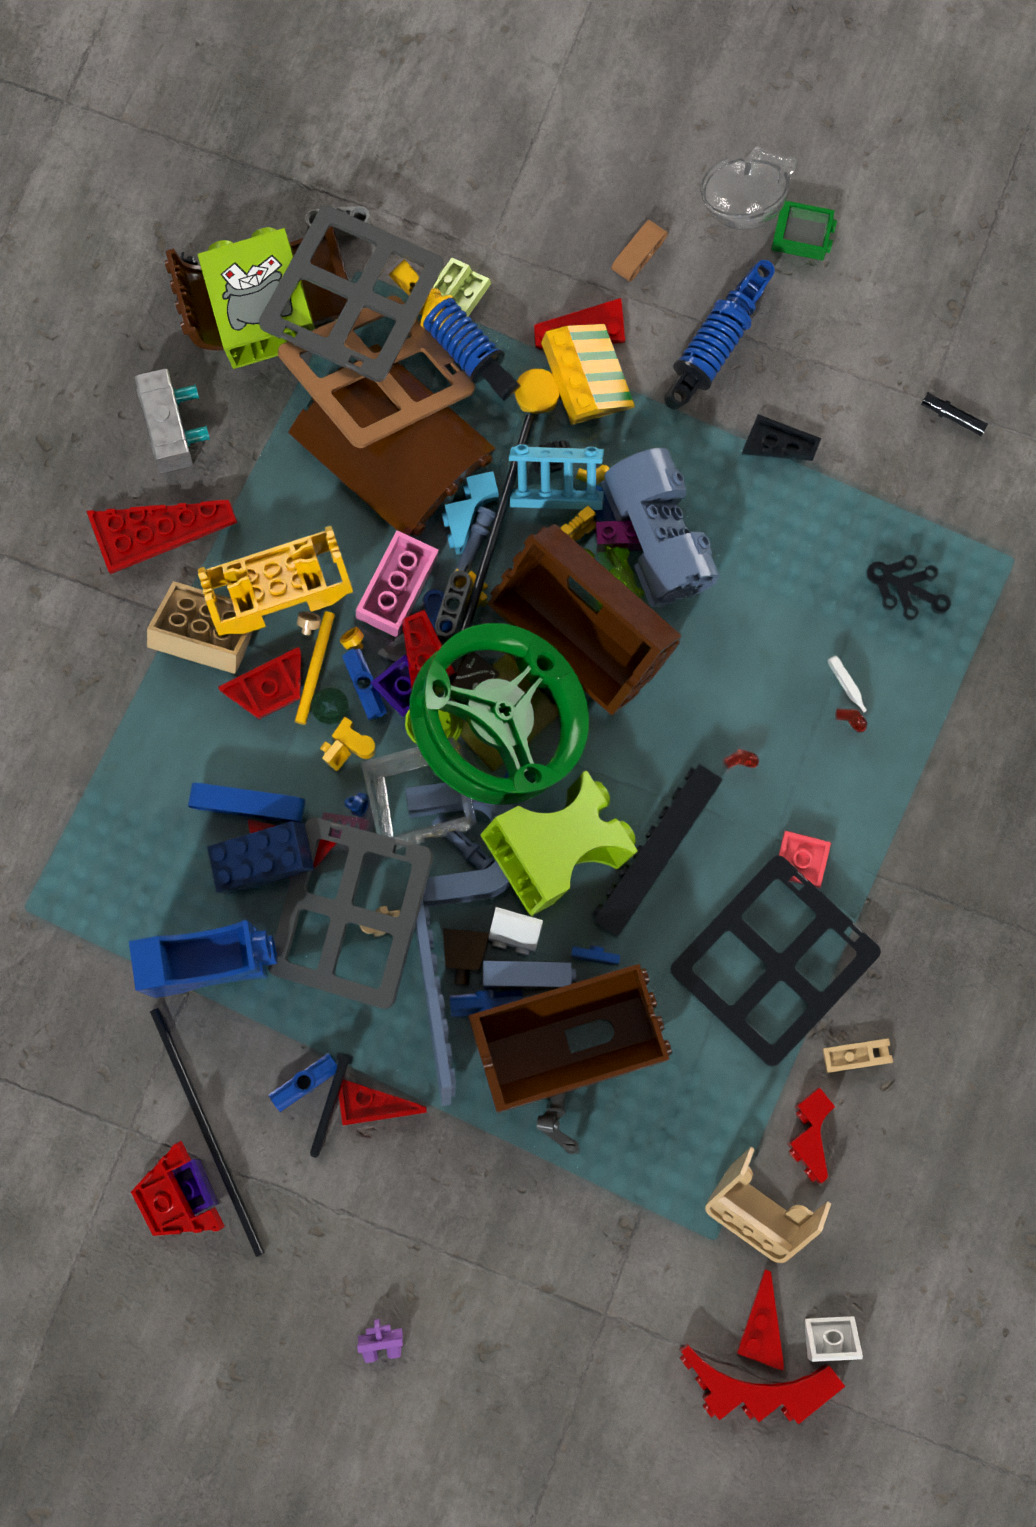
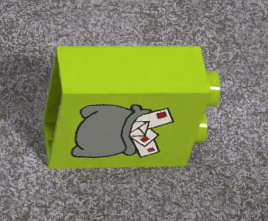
M271 227L256 230L251 235V238L235 243L229 240L217 241L209 246L208 251L198 254L222 345L233 369L278 356L279 346L288 342L285 339L264 332L259 326V319L294 257L285 228L279 230ZM300 281L281 318L309 331L315 330L314 322L302 281ZM288 328L284 331L285 334L294 338L297 335V332Z

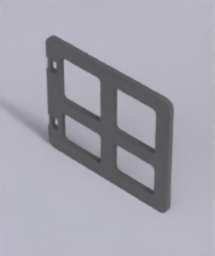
M323 206L319 209L259 319V326L264 332L285 339L295 346L344 368L347 367L375 382L384 381L443 269L444 261L441 256L333 207ZM331 226L376 246L356 283L310 263L327 230ZM393 254L424 268L405 304H399L373 292L374 286L390 256ZM301 280H307L348 300L328 337H322L281 318L286 305ZM363 308H369L396 322L376 359H371L344 346ZM288 328L297 332L296 337L285 334V329ZM351 357L363 362L361 367L350 363Z
M316 817L310 818L306 822L305 828L313 863L318 844L322 839L349 847L338 894L335 899H330L309 893L307 885L311 871L291 877L274 940L277 964L268 965V971L270 974L381 1009H389L395 1004L434 857L433 851L429 847ZM333 828L342 830L340 839L331 836ZM397 845L407 848L405 856L395 854ZM369 852L409 862L412 865L398 917L358 907L354 904L365 858ZM302 909L330 917V924L319 965L315 970L291 963L288 960ZM349 923L386 932L393 936L383 979L378 989L337 977L335 974Z

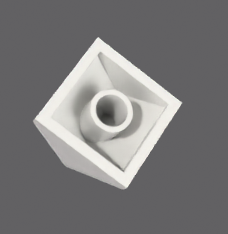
M854 1316L805 1319L807 1358L810 1361L857 1360L863 1358Z

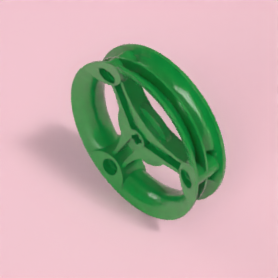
M486 623L466 628L451 637L424 663L412 686L409 706L410 722L416 744L422 756L441 780L460 794L471 799L495 805L517 804L533 799L564 778L574 768L584 751L589 731V713L582 685L573 668L561 653L546 640L526 629L501 623ZM486 650L502 652L515 657L520 671L519 675L510 682L503 679H489L481 682L473 690L450 685V680L446 673L449 666L461 656L475 651ZM524 677L531 683L525 692L517 686ZM537 687L550 689L560 717L559 743L554 756L546 766L534 764L527 743V737L530 735L534 724V712L530 700ZM449 698L465 702L466 705L450 701ZM438 711L453 714L467 721L472 732L479 740L496 748L507 768L509 777L501 778L487 774L468 763L448 740L442 728Z

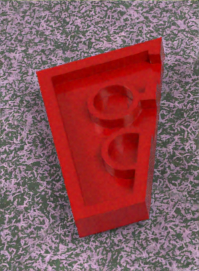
M425 610L402 620L411 689L421 667L442 647ZM452 665L446 670L448 677L455 673Z

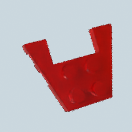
M182 1141L174 1144L169 1152L158 1161V1164L131 1191L153 1236L181 1234L182 1232L201 1233L207 1230L215 1232L225 1227L215 1207L195 1216L172 1172V1170L191 1161Z

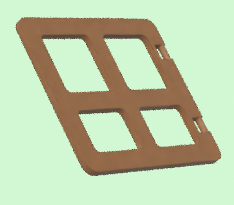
M397 296L387 297L388 299L395 301L399 304H405L403 300ZM363 308L344 346L371 359H376L380 352H371L354 330L386 316L369 308ZM416 319L409 333L410 338L405 340L394 364L418 352H423L452 386L419 402H415L392 375L388 373L384 381L376 383L399 411L365 428H361L332 393L365 378L364 376L346 367L326 377L319 378L300 357L301 354L308 351L293 345L289 341L281 344L278 348V357L350 443L357 448H364L472 395L475 390V384L467 374L456 365L454 359L432 337L431 333L422 328L420 325L421 321ZM337 320L311 332L322 337H328ZM357 360L358 362L354 363V365L361 367L363 362ZM451 366L456 373L452 375L446 367Z

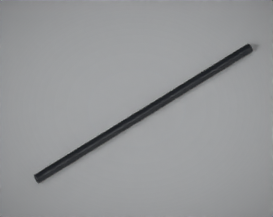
M532 415L525 416L517 445L527 444L534 421ZM517 461L511 462L460 631L472 625L518 474Z
M159 1008L150 1011V1014L253 1252L258 1257L265 1253L162 1014Z

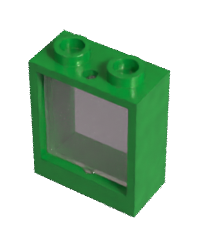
M782 200L771 250L823 261L825 254L830 253L833 240H830L829 236L830 233L835 232L837 220L833 219L835 210Z

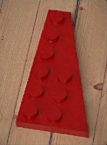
M229 500L204 501L197 504L178 503L171 506H140L120 510L114 508L106 509V511H86L110 574L238 523Z

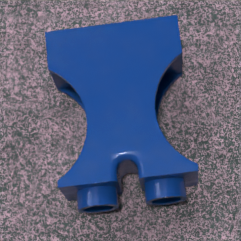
M248 920L202 932L154 936L129 941L135 990L153 998L182 994L194 989L222 983L268 978L267 966L277 964V952L273 936H268L266 930L261 931L257 927H253V924Z

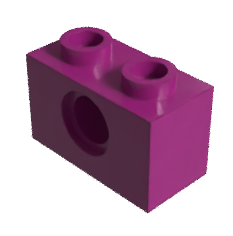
M632 521L596 522V552H618V550L624 552L627 549L629 551L643 550Z

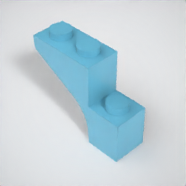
M493 471L466 477L467 485L463 486L466 500L445 505L446 513H442L444 526H449L451 534L447 535L450 548H455L456 555L463 553L469 539L470 526L474 522L478 508L492 501L499 500V492Z

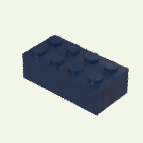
M296 821L207 846L216 893L232 894L314 870L305 824Z

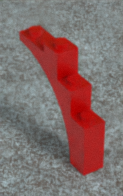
M687 1343L679 1349L683 1354L679 1357L688 1370L693 1367L698 1376L695 1380L703 1391L707 1388L710 1390L702 1396L706 1402L702 1405L711 1418L716 1415L719 1421L744 1402L745 1405L741 1408L750 1420L755 1417L760 1422L782 1404L784 1407L780 1410L790 1422L794 1419L799 1425L846 1387L827 1363L812 1373L793 1381L775 1384L751 1383L732 1378L714 1369L702 1360Z

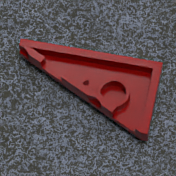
M344 1079L338 1094L342 1126L427 1113L426 1106Z
M764 1269L737 1354L783 1371L784 1363L771 1271Z

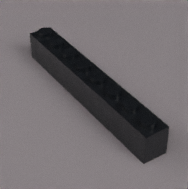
M698 764L696 769L690 768L684 777L687 780L683 788L678 786L671 798L674 802L670 808L667 806L663 808L658 816L661 821L657 827L651 826L645 835L648 839L645 845L641 846L639 844L636 848L638 852L632 856L635 860L631 866L627 864L624 866L619 874L622 879L617 886L612 884L605 895L608 897V900L604 906L599 904L592 914L596 917L593 923L616 939L723 780L701 764Z

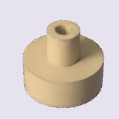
M307 611L298 613L297 625L302 627V634L311 635L312 630L319 629L321 622L319 615Z

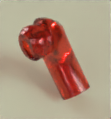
M836 708L835 720L848 721L852 728L859 733L866 730L867 721L858 710Z
M740 749L722 759L727 769L737 764L750 768H755L759 764L758 756L744 749Z

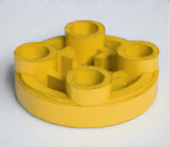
M536 368L520 375L517 382L521 387L515 391V398L520 409L533 414L552 411L560 396L553 374L547 370Z

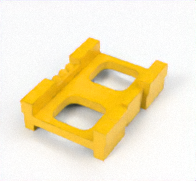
M587 506L578 513L579 517L576 516L575 519H572V522L568 523L569 525L564 524L560 529L574 541H578L585 533L588 535L596 529V522L594 521L596 513Z

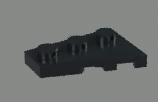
M758 414L742 454L813 461L822 438Z

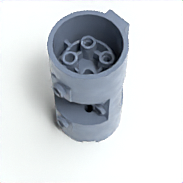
M666 448L645 450L629 456L612 466L605 473V480L601 482L615 520L632 521L644 551L634 567L650 607H664L668 604H673L676 602L674 598L682 599L687 597L688 599L715 585L720 575L711 555L713 553L710 549V541L704 532H690L682 519L683 512L677 506L686 496L687 490L684 485V477L676 469L669 450Z

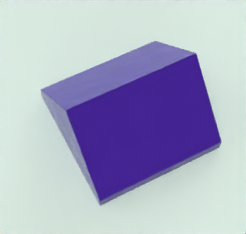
M404 655L370 683L402 717H405L409 710L412 691L407 656Z
M192 1159L172 1171L194 1215L219 1204L200 1159Z

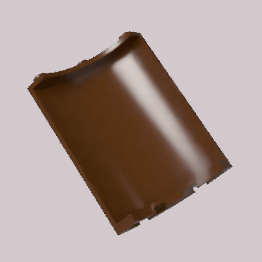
M378 344L368 347L373 353H378L382 350V347ZM399 362L393 364L389 373L413 401L419 402L434 394ZM366 377L332 393L361 428H365L399 411L378 384ZM315 400L307 411L302 409L288 431L294 439L393 528L410 537L414 535L419 536L425 530V523L448 495L451 497L456 493L459 488L458 485L466 477H469L481 467H487L493 459L491 455L496 449L450 407L425 417L364 448L353 446Z

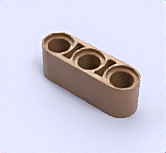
M648 220L615 259L611 269L628 282H631L663 244L668 232L653 221Z

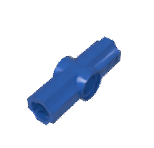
M361 648L346 652L342 655V658L368 720L382 717L387 713V710L379 692L371 684L365 689L358 687L362 680H369L370 682L374 680Z
M486 990L475 992V994L450 996L451 1017H465L523 999L522 990L503 992Z
M330 1053L326 1054L270 1093L271 1101L278 1111L282 1112L334 1076L338 1064ZM303 1076H308L311 1080V1084L307 1089H301L299 1086V1080Z

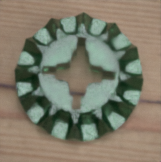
M336 688L320 690L315 694L311 703L314 717L320 723L328 725L340 723L346 717L349 708L347 697ZM335 700L334 706L338 712L330 710L326 713L327 708L324 703L330 704Z

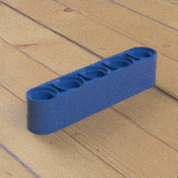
M192 783L188 807L197 810L281 822L296 821L302 823L306 800L295 796L204 783Z

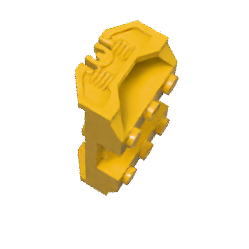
M332 526L325 527V531L209 569H205V567L198 569V576L205 600L219 636L224 634H245L266 627L263 615L306 601L311 612L331 606L346 594L353 592ZM330 551L333 562L337 563L343 582L327 586L317 555ZM227 585L236 617L222 621L216 604L218 600L213 589Z

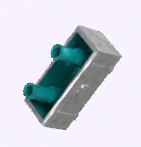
M168 369L136 375L137 394L145 416L151 440L150 445L159 472L165 473L192 466L193 463L188 446L192 443L210 440L206 425L186 431L183 428L178 405H180V402L199 399L196 384L179 389L173 388Z

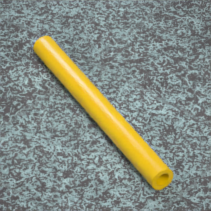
M324 611L294 721L298 724L306 725L335 617V614L329 611Z

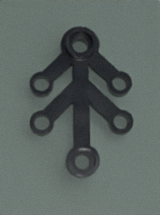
M907 555L902 561L889 565L879 561L869 565L866 572L867 578L871 583L878 585L883 599L882 606L886 610H893L897 605V598L891 595L888 584L896 587L904 609L903 616L907 620H914L919 613L918 608L912 604L909 594L930 603L932 611L936 614L942 615L949 610L951 601L948 596L944 594L936 596L913 585L924 580H934L938 575V569L934 565L927 566L924 571L901 578L893 575V573L904 569L908 571L913 570L917 565L915 556ZM906 560H911L913 566H908ZM880 569L883 575H876L875 570ZM927 570H932L934 576H929ZM891 599L894 605H887L886 600ZM938 600H944L946 605L940 606ZM907 610H913L915 612V615H908Z

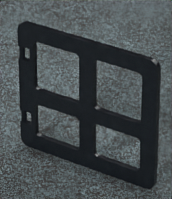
M775 856L672 963L670 970L671 974L766 1065L777 1066L879 958L881 949L874 940L863 932L817 887L808 881L789 861L782 856ZM793 876L804 884L800 891L789 882ZM774 880H780L815 913V919L782 953H778L742 919V914ZM848 927L859 935L855 942L844 933ZM828 929H832L856 951V957L824 991H818L795 969V964ZM727 931L735 935L767 967L766 971L734 1005H728L693 971V966ZM779 981H783L807 1003V1009L774 1044H769L746 1022V1016Z

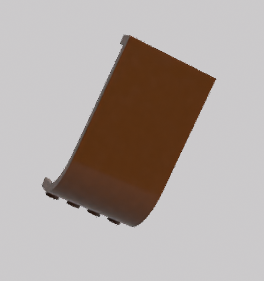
M331 226L327 230L310 263L348 280L333 226ZM303 238L290 242L294 255ZM174 248L165 251L168 259L164 260L168 274L171 273L173 279L170 281V286L173 294H177L178 301H175L178 314H182L183 321L180 322L183 334L188 335L192 342L200 348L216 351L224 350L201 266L184 262ZM301 280L314 326L338 319L348 300L307 280Z

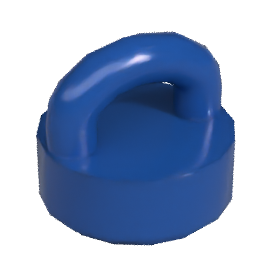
M359 792L356 796L348 797L344 801L345 807L351 809L352 815L362 817L368 809L369 796Z

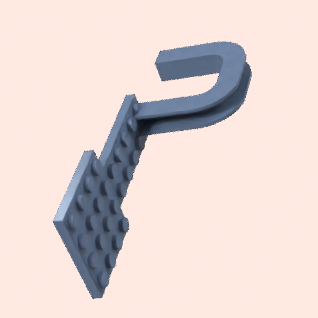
M446 783L406 788L409 818L475 809L485 813L492 822L495 817L514 808L513 804L495 805L479 802L460 794ZM496 860L490 867L483 870L428 877L415 925L441 1106L451 1105V1098L455 1097L456 1078L451 1064L452 1051L451 1045L448 1043L447 1019L444 1018L445 1006L443 994H441L439 976L434 977V973H437L436 953H431L430 951L434 950L432 929H427V927H430L429 907L484 900L503 893L511 884Z

